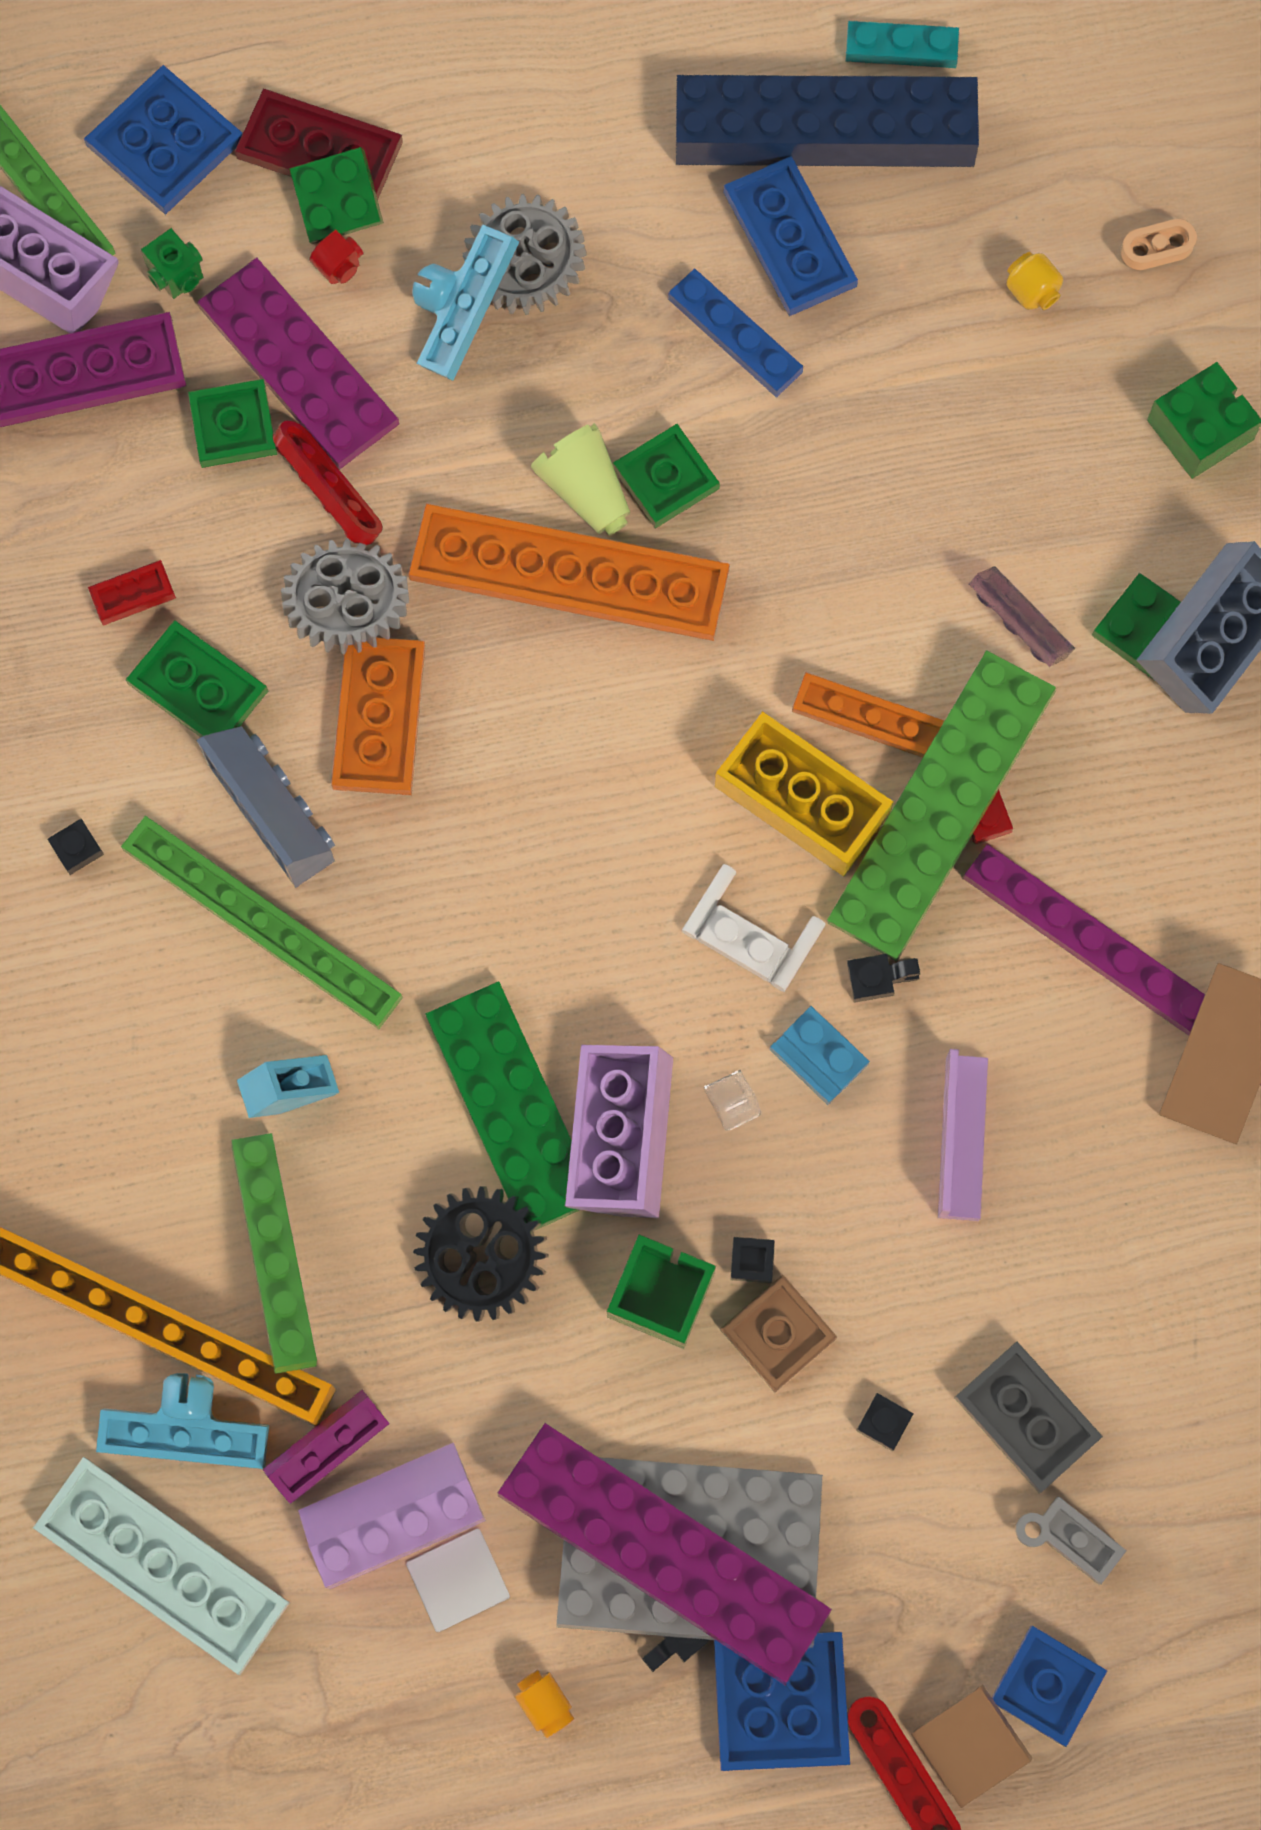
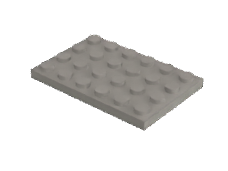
M599 1457L816 1598L823 1475ZM564 1540L557 1628L715 1640ZM813 1640V1642L811 1643V1645H810L809 1648H813V1646H814V1640Z

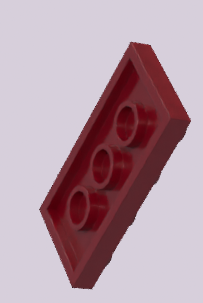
M263 88L237 145L235 154L239 160L292 177L290 168L361 147L365 151L378 200L402 146L403 139L402 134Z

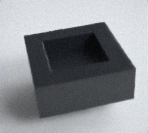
M82 818L47 839L69 875L104 855Z
M733 1237L730 1280L772 1283L775 1240Z
M876 1393L856 1431L893 1452L914 1413Z

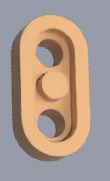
M1173 219L1135 229L1124 238L1121 247V258L1127 266L1135 270H1145L1183 260L1194 249L1197 240L1196 231L1189 222L1181 219ZM1176 240L1180 242L1181 246L1175 247L1169 241ZM1134 250H1142L1145 255L1138 256L1134 253Z

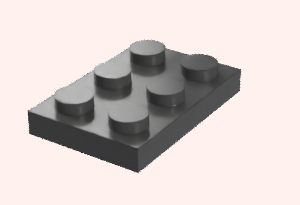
M1018 1341L954 1397L1039 1494L1103 1437Z

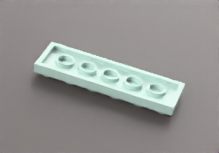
M85 1457L79 1462L33 1527V1529L238 1675H241L290 1603Z

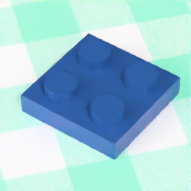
M1030 1626L994 1691L992 1699L1002 1710L1063 1747H1067L1107 1670L1036 1627Z

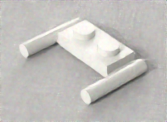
M723 864L686 922L682 932L761 979L771 983L778 990L785 992L826 924L821 919L812 916L794 947L790 949L789 945L722 905L717 906L718 901L736 874L732 867Z

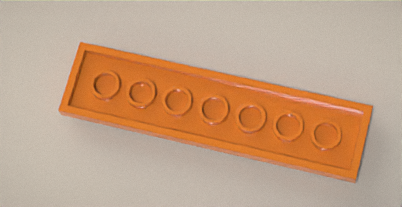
M426 504L409 571V579L411 581L714 641L730 564Z

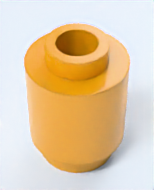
M536 1670L517 1683L521 1691L514 1696L536 1732L541 1730L545 1738L557 1733L575 1719L569 1711L572 1708L571 1704L550 1672L542 1676L539 1670Z

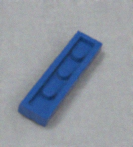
M695 268L668 292V300L776 398L803 373L802 364Z

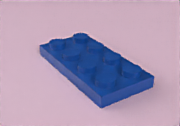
M792 156L724 185L723 193L789 317L857 287L858 279Z

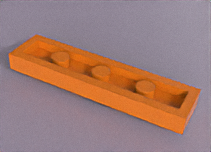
M805 672L792 708L793 713L922 758L945 721Z

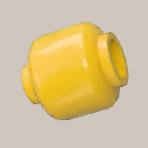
M1027 252L1017 258L1008 268L1009 276L1006 285L1025 309L1032 310L1041 307L1042 310H1046L1061 297L1058 291L1063 284V276L1045 254Z

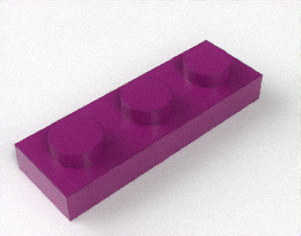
M362 1389L262 1470L291 1504L390 1423Z

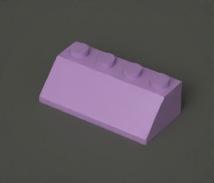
M0 186V290L66 332H79L99 310L119 264L118 259Z
M581 1045L566 1207L620 1217L659 1218L673 1057L659 1046Z
M454 1443L298 1510L310 1551L324 1586L328 1589H333L486 1521Z

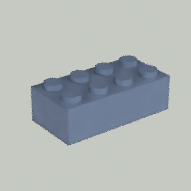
M1255 541L1226 543L1137 659V662L1185 713L1213 714L1261 650V548Z

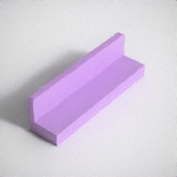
M950 1049L946 1057L938 1218L979 1221L981 1218L988 1058L958 1056L959 1049Z

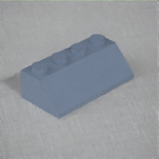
M241 726L205 735L196 740L210 769L295 888L335 862L330 850L335 846L333 840L323 826L315 829L308 819L313 815L312 811L300 795L293 798L286 788L291 784L278 764L271 768L264 758L269 752L256 734L249 737Z

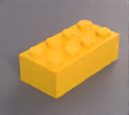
M763 711L715 775V788L843 877L886 821L893 805L891 799Z

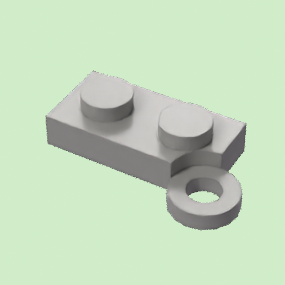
M1059 1496L1056 1497L1043 1516L1038 1513H1028L1023 1515L1016 1524L1015 1532L1022 1544L1027 1547H1037L1046 1542L1098 1585L1103 1583L1127 1551ZM1035 1522L1040 1526L1041 1530L1037 1538H1030L1026 1535L1025 1526L1027 1523Z

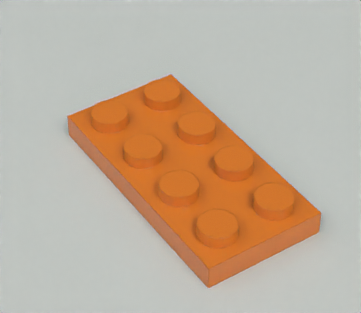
M376 638L377 647H372L367 641L362 642V652L359 653L354 645H348L344 655L332 789L412 795L426 647L425 641Z

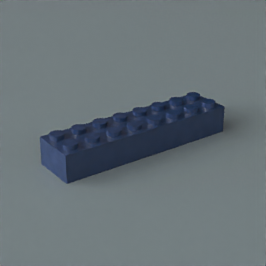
M677 75L676 165L769 166L792 156L797 166H975L979 147L978 77Z

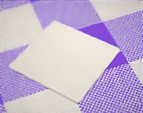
M480 1529L464 1534L408 1561L406 1564L436 1632L443 1631L510 1597Z

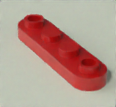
M283 421L273 434V441L277 451L297 471L301 481L309 486L321 501L323 508L342 527L349 540L356 544H372L383 530L378 516L309 431L296 422Z
M871 1696L855 1700L847 1712L848 1727L911 1830H931L936 1824H942L946 1830H961L958 1820L886 1704L880 1699ZM865 1710H871L876 1715V1722L871 1727H865L860 1721V1716Z

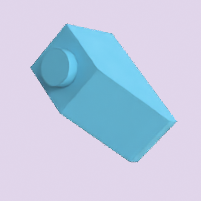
M327 1055L264 1062L237 1080L249 1118L282 1114L339 1093Z

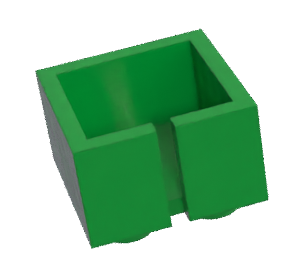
M1215 362L1155 400L1147 419L1191 479L1252 442L1261 426L1260 416L1243 394L1237 398L1234 396L1238 388L1218 362Z
M638 1234L607 1309V1318L684 1349L714 1277L716 1266L684 1252L680 1253L678 1265L671 1263L673 1248Z

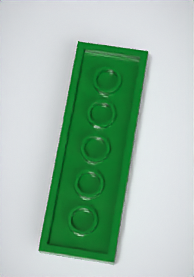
M495 982L425 1013L507 1198L509 1199L515 1195L519 1197L516 1206L518 1211L526 1206L532 1208L526 1219L528 1222L540 1220L541 1224L537 1229L580 1211L579 1209L565 1206L572 1140L500 982Z

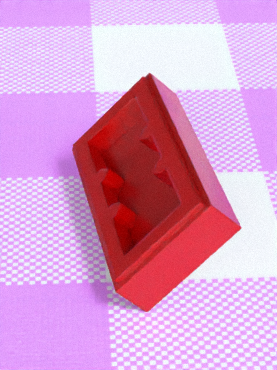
M161 560L88 587L103 626L176 599Z

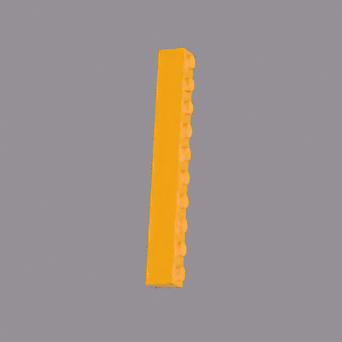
M0 1227V1276L314 1426L321 1423L337 1390L332 1384L300 1369L275 1374L271 1355Z

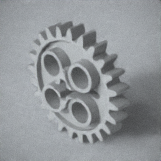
M521 194L519 204L514 205L512 200L506 197V208L500 209L499 206L493 203L491 206L494 214L491 217L484 213L479 214L483 225L510 235L519 241L493 296L492 302L497 310L506 302L510 314L514 313L518 305H522L525 315H528L531 305L536 304L540 312H543L544 301L549 300L556 306L558 305L557 293L560 292L566 296L570 295L568 282L579 284V277L575 271L585 270L584 261L581 258L587 256L585 245L581 244L585 241L582 230H577L579 227L575 217L568 219L569 214L566 207L557 211L555 200L553 199L543 206L540 195H536L531 204L527 203L525 195ZM470 226L475 238H465L464 240L469 250L463 253L464 261L472 248L481 226ZM516 228H525L520 234H510ZM548 243H558L551 250L542 249ZM531 274L540 275L534 281H524Z
M346 538L343 547L337 548L335 542L329 540V550L324 551L320 546L315 545V556L311 557L306 553H302V565L296 563L290 565L292 575L284 576L285 588L281 589L284 616H288L290 628L297 627L299 639L309 635L311 647H315L323 641L325 652H329L335 644L340 646L342 654L346 653L348 645H354L359 653L362 652V642L367 641L375 648L377 647L376 636L379 635L389 639V627L399 629L400 617L407 615L406 604L409 603L407 577L402 576L401 564L393 565L391 553L381 557L380 546L378 545L367 551L365 544L359 543L356 548L351 547L349 538Z

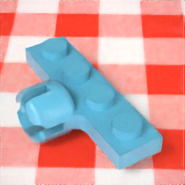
M482 224L472 248L459 271H451L434 263L425 266L419 271L418 276L432 282L430 287L414 282L412 289L413 299L421 308L435 313L437 320L417 361L418 365L449 380H454L519 244L518 240Z
M176 1373L167 1376L163 1381L161 1407L156 1413L101 1409L96 1452L263 1469L266 1463L269 1425L214 1418L211 1412L214 1389L213 1381L206 1376L196 1374V1378L191 1377L189 1382L188 1374Z

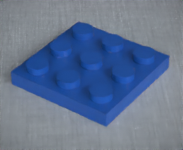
M162 65L84 138V141L91 151L166 215L237 148L243 133L167 67Z
M842 1632L818 1633L814 1639L813 1648H808L786 1685L777 1681L717 1640H714L721 1771L850 1765Z

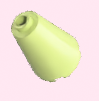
M595 423L591 427L589 424L583 426L555 443V449L550 453L551 457L547 458L543 452L532 463L531 468L535 474L598 534L606 531L610 536L628 524L625 517L630 514V510L601 432Z

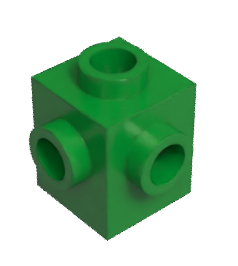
M172 228L141 249L145 264L149 269L146 273L150 281L159 291L165 288L173 299L182 293L185 294L192 291L199 284V281L204 278L199 264L203 259L199 251L190 241L184 244Z

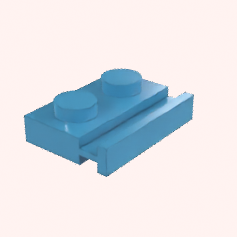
M812 1006L770 1046V1051L827 1105L870 1062Z

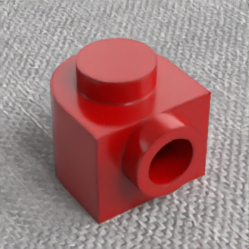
M335 229L316 246L310 255L309 261L331 284L339 282L344 284L356 274L357 268L360 266L358 258L364 253L352 237L348 236L345 239Z

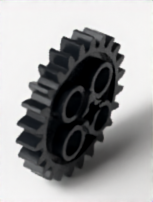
M480 1186L477 1198H475L470 1188H463L462 1201L455 1194H448V1208L440 1203H435L433 1207L438 1217L427 1216L422 1219L430 1228L429 1232L416 1233V1237L425 1242V1247L414 1249L413 1253L424 1256L425 1262L414 1268L415 1271H427L428 1277L421 1282V1287L434 1285L436 1289L432 1293L430 1300L435 1301L442 1297L446 1298L443 1306V1311L445 1312L450 1311L456 1305L459 1306L458 1318L460 1319L465 1318L469 1311L473 1310L475 1322L482 1321L485 1310H487L491 1319L496 1320L500 1316V1306L508 1314L514 1313L515 1307L512 1300L515 1299L523 1305L527 1304L529 1300L524 1290L537 1291L540 1288L532 1280L533 1275L546 1274L543 1268L537 1266V1260L548 1258L549 1254L538 1251L537 1245L545 1242L547 1236H535L533 1232L540 1226L541 1221H527L526 1218L532 1208L526 1206L518 1211L516 1209L518 1196H512L506 1202H503V1189H496L492 1198H489L487 1186ZM473 1213L478 1214L484 1222L482 1232L476 1237L470 1235L465 1227L466 1219ZM499 1221L502 1224L501 1229L492 1238L484 1252L489 1256V1259L479 1261L473 1268L465 1286L461 1285V1278L477 1258V1253L473 1251V1248L483 1246L487 1242L494 1224ZM507 1235L514 1237L518 1243V1252L512 1259L505 1257L500 1251V1242ZM451 1248L457 1250L462 1257L461 1267L456 1272L450 1271L444 1263L445 1253ZM483 1271L491 1272L497 1280V1286L491 1294L483 1292L478 1285L479 1276Z

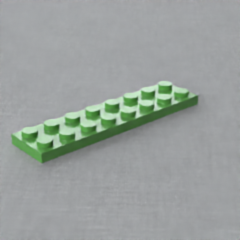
M986 650L828 917V924L876 951L887 954V957L898 962L1056 692L1055 686Z

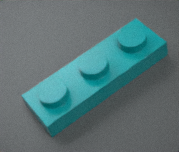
M848 21L845 62L956 68L958 62L959 27Z

